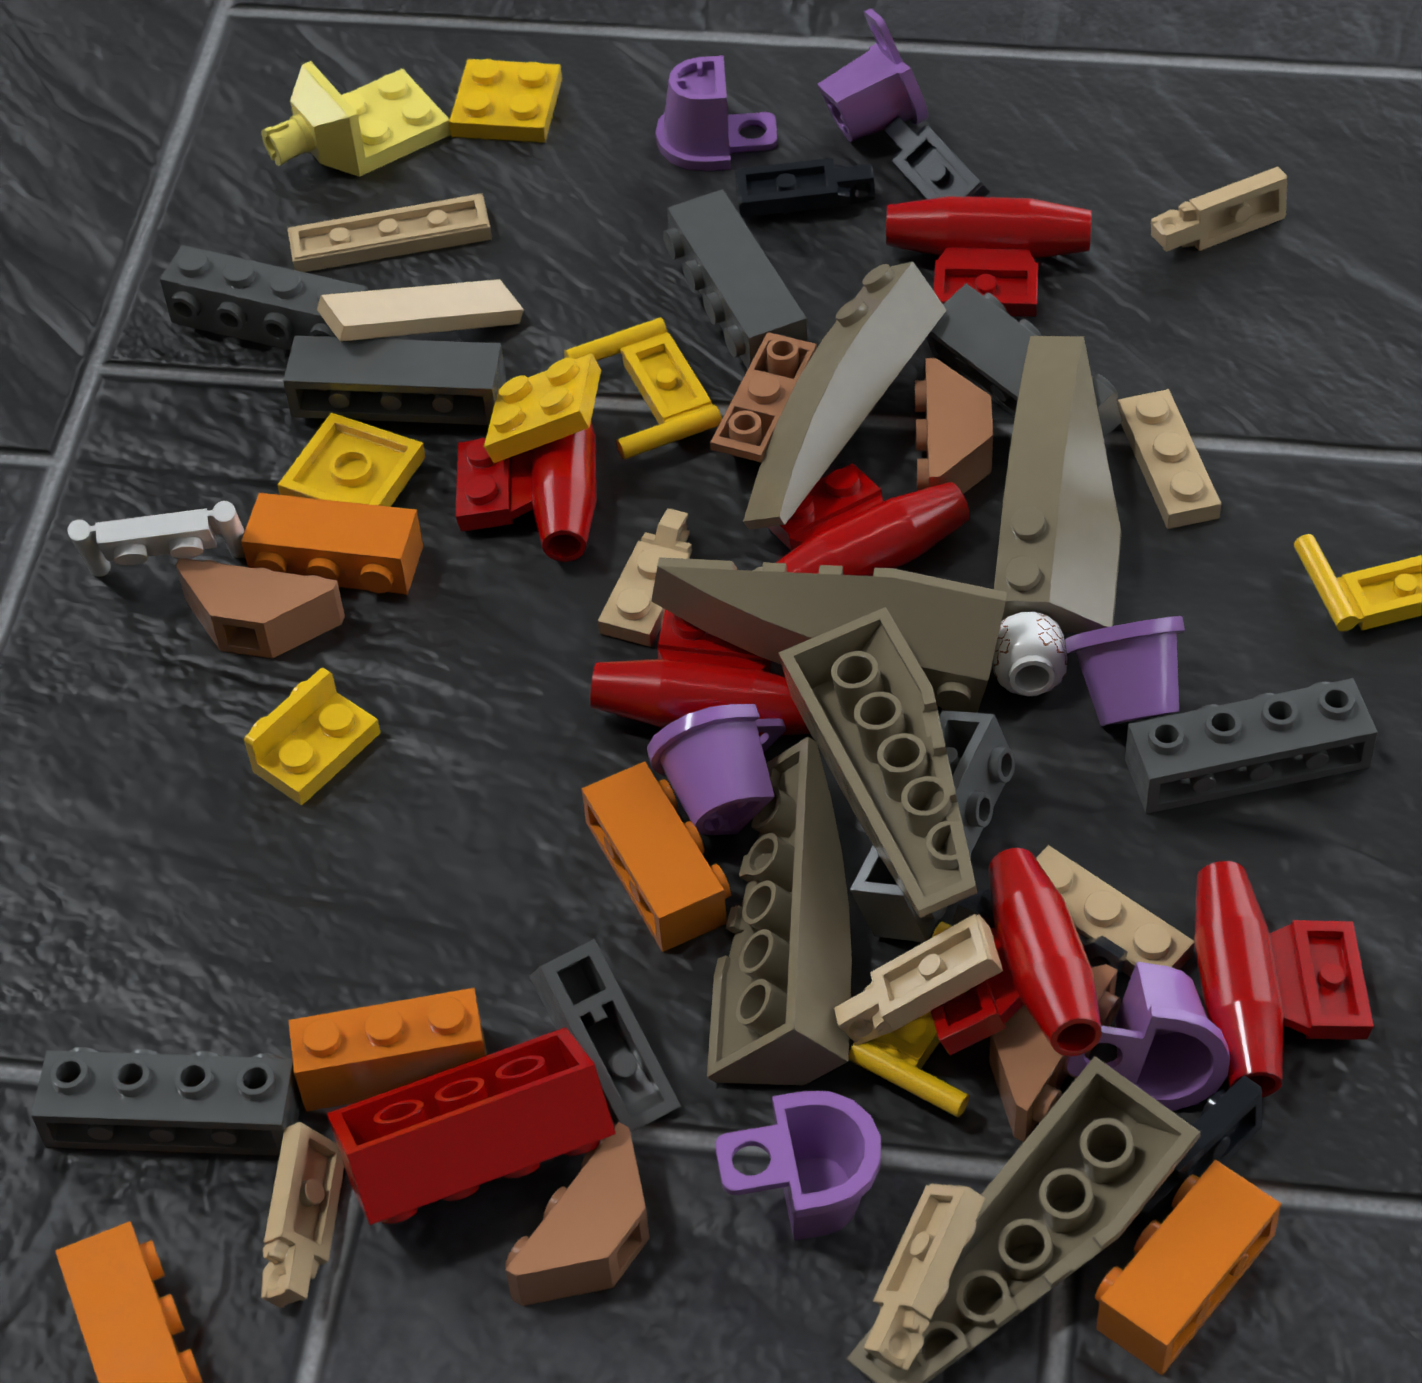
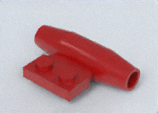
M946 196L887 205L886 246L940 256L938 260H935L934 292L942 304L949 300L965 284H968L981 295L990 293L995 296L1010 316L1036 317L1038 263L1034 259L1090 251L1092 213L1088 209L1032 198Z
M592 421L588 429L496 463L492 461L484 448L486 438L458 443L456 519L461 532L514 524L515 518L533 509L542 549L549 558L567 562L583 555L586 550L597 502L596 437Z
M850 464L819 479L785 525L767 528L791 550V552L775 562L786 563L787 572L818 574L820 565L843 566V575L873 576L874 568L897 569L920 557L965 524L970 518V511L963 493L952 482H946L883 501L881 489L854 464Z
M666 609L658 642V659L596 662L594 666L590 707L596 710L664 728L669 723L687 714L709 707L730 704H755L760 716L758 719H782L784 721L786 731L781 736L811 734L790 696L786 678L769 673L770 660L705 632Z
M1023 848L1004 850L992 859L988 868L995 928H991V932L1003 971L930 1011L939 1040L949 1055H952L1006 1029L1005 1023L1025 1005L1055 1052L1063 1056L1084 1054L1098 1044L1102 1036L1093 971L1064 898L1035 856Z
M1220 861L1202 868L1197 875L1194 941L1206 1015L1209 1021L1221 1029L1229 1048L1230 1062L1227 1080L1230 1088L1244 1075L1262 1087V1097L1269 1096L1281 1088L1283 1025L1305 1034L1306 1039L1367 1040L1374 1025L1353 921L1293 920L1291 924L1269 933L1248 875L1242 865L1231 861Z

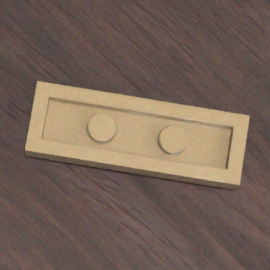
M1169 389L1118 399V408L1122 419L1121 425L1167 529L1219 519L1221 502Z
M1048 845L1036 857L1064 898L1077 932L1093 939L1103 935L1128 951L1122 968V972L1128 976H1132L1136 962L1163 965L1179 970L1193 955L1194 940Z

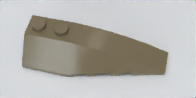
M913 261L895 266L882 264L871 270L862 281L864 287L857 296L837 312L836 323L825 335L801 373L777 421L758 470L743 520L749 530L785 525L946 312V308Z
M1030 336L1009 452L994 590L1007 592L1002 621L1020 612H1037L1048 615L1058 623L1061 631L1065 633H1084L1114 626L1122 533L1084 336Z
M659 557L651 602L705 632L778 664H781L779 652L886 607L931 683L937 707L947 711L978 713L989 680L1007 592L893 568H874L873 576L843 575V566L820 565L818 574L787 572L786 563L763 562L762 567L750 571L737 570L736 565L732 561Z
M887 608L879 609L779 652L792 700L814 741L817 742L821 754L857 819L918 916L921 918L978 893L933 687Z
M810 737L803 739L767 762L775 797L753 818L751 827L759 832V837L749 853L743 857L739 877L745 880L747 885L742 905L734 906L730 909L726 929L734 933L729 957L723 956L718 958L714 973L707 1078L715 1083L806 1085L848 1062L849 1036L839 1028L834 1007L851 998L852 954L849 902L843 855L832 799L817 742Z
M1094 1056L981 1194L986 1199L976 1218L975 1232L961 1251L948 1280L947 1294L936 1307L931 1320L929 1319L930 1325L922 1333L924 1344L908 1370L892 1368L863 1349L872 1328L847 1357V1361L873 1383H928L1118 1239L1201 1136L1200 1131Z

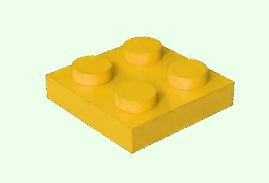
M467 59L449 121L451 137L546 143L562 81L561 65L538 62Z
M592 353L575 360L573 358L561 359L551 365L546 371L528 378L526 376L514 377L498 389L484 448L494 463L590 428L601 374V368Z
M330 413L278 483L279 493L286 496L391 507L425 459L424 445L422 442Z

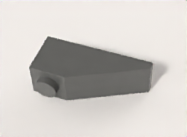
M595 939L545 963L529 976L556 1030L566 1027L594 1062L610 1115L616 1124L620 1122L627 1126L631 1133L681 1106Z

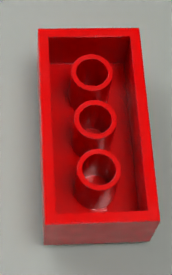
M566 1027L327 1113L349 1182L369 1225L380 1221L384 1224L404 1221L412 1217L418 1211V1207L440 1199L455 1201L466 1198L479 1189L480 1184L502 1176L518 1178L528 1175L538 1169L542 1161L561 1154L575 1156L590 1152L599 1146L600 1140L616 1134L596 1066Z

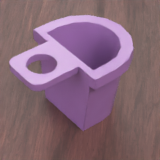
M871 8L866 10L864 15L877 43L870 46L868 52L817 84L832 117L850 142L884 130L897 116L904 122L910 120L916 125L928 118L925 100L911 68L902 61L885 21Z
M723 56L688 59L676 65L670 72L665 113L659 118L655 132L660 154L670 163L687 170L731 169L730 153L771 150L777 146L776 118L772 113L728 115ZM756 125L765 129L766 133L756 139H747L742 137L739 131L746 126Z
M1182 616L1121 624L1076 634L1065 639L1067 654L1076 652L1100 726L1179 712L1177 635L1185 632Z
M755 704L714 706L687 714L666 725L653 736L647 746L648 758L652 769L667 777L689 820L702 835L737 834L775 797L763 752L786 731V726L782 719H758L760 716Z
M1136 962L1115 1019L1116 1028L1101 1026L1102 1036L1098 1044L1110 1043L1117 1046V1059L1105 1064L1171 1111L1196 1105L1214 1094L1228 1076L1230 1054L1227 1042L1221 1029L1208 1020L1194 982L1181 970L1168 966ZM1085 1053L1078 1056H1068L1067 1070L1070 1074L1079 1076L1090 1060L1086 1058Z
M802 1091L772 1096L775 1125L725 1133L717 1138L715 1147L723 1189L731 1195H742L783 1188L794 1240L824 1236L839 1231L853 1219L859 1207L861 1197L871 1189L881 1168V1136L871 1115L854 1100L830 1091ZM747 1146H757L769 1154L770 1164L760 1174L744 1175L739 1173L733 1166L732 1159L735 1153Z

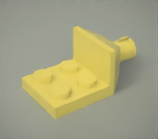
M311 61L302 64L290 99L293 116L289 120L273 127L269 126L261 132L265 148L271 159L275 160V164L278 166L303 153L311 152L320 164L359 177L451 135L450 119L403 68L341 95Z

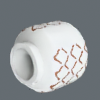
M1020 612L1007 617L1001 622L992 662L993 671L999 684L1014 694L1037 696L1051 691L1061 683L1067 671V653L1064 635L1056 621L1048 615L1041 613Z

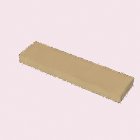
M483 193L287 228L294 269L300 272L492 239Z
M500 279L327 294L320 296L317 311L340 342L515 325L520 323L524 310Z

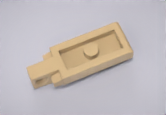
M1275 167L1193 198L1189 202L1185 201L1179 206V211L1170 209L1151 219V236L1155 238L1166 252L1180 246H1196L1201 251L1282 220L1286 216L1287 175L1279 167Z
M667 508L658 523L656 535L645 532L641 541L637 542L598 619L600 634L649 647L653 646L662 627L665 611L664 608L651 602L659 557L690 559L692 544L686 543L690 535V531L687 530L686 521L688 513Z
M974 914L870 972L872 982L865 988V991L834 1007L839 1028L856 1045L863 1044L899 1029L1002 972V966L990 926L979 914L977 916Z
M301 1122L284 1128L264 1238L266 1245L263 1247V1256L270 1262L263 1270L261 1298L279 1308L298 1300L303 1301L307 1299L310 1278H315L319 1265L329 1262L344 1172V1164L337 1143Z
M941 1184L926 1185L873 1299V1302L881 1307L863 1347L865 1351L892 1368L908 1370L924 1344L922 1333L930 1325L929 1319L931 1320L936 1307L947 1294L948 1280L963 1247L970 1241L975 1232L976 1218L986 1198L970 1187Z

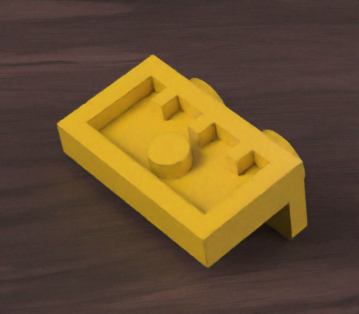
M320 668L308 680L300 682L292 690L290 696L268 716L260 718L245 736L244 742L253 773L302 806L381 732L378 719L336 691L333 674L325 668Z

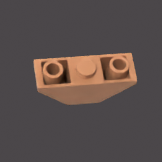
M767 332L710 442L711 450L762 462L777 421L801 373L815 353L817 344Z
M925 358V380H915V412H925L926 419H916V451H927V459H917V491L952 482L964 494L992 472L993 424L991 395L938 359Z
M179 558L176 563L185 600L220 651L273 659L341 625L345 617L337 580L325 579L316 575L303 576L276 572L266 568H248L221 564L213 560L200 561Z
M1109 965L1092 967L1100 1023L1101 1026L1110 1027L1121 1003V998L1115 996L1117 969ZM1023 1005L1005 1023L1006 1029L990 1036L989 1063L1013 1136L1025 1142L1036 1125L1043 1120L1061 1098L1062 1092L1059 1089L1069 1075L1073 1078L1078 1076L1068 1072V1056L1060 1055L1054 1051L1026 1006ZM1091 1050L1085 1053L1087 1059L1090 1056Z
M618 1122L614 1127L615 1135L607 1137L605 1140H600L601 1142L598 1147L585 1154L580 1173L568 1188L561 1187L553 1194L546 1206L544 1220L531 1237L523 1236L510 1251L505 1271L511 1299L521 1306L613 1288L650 1239L644 1196L631 1134L627 1126Z

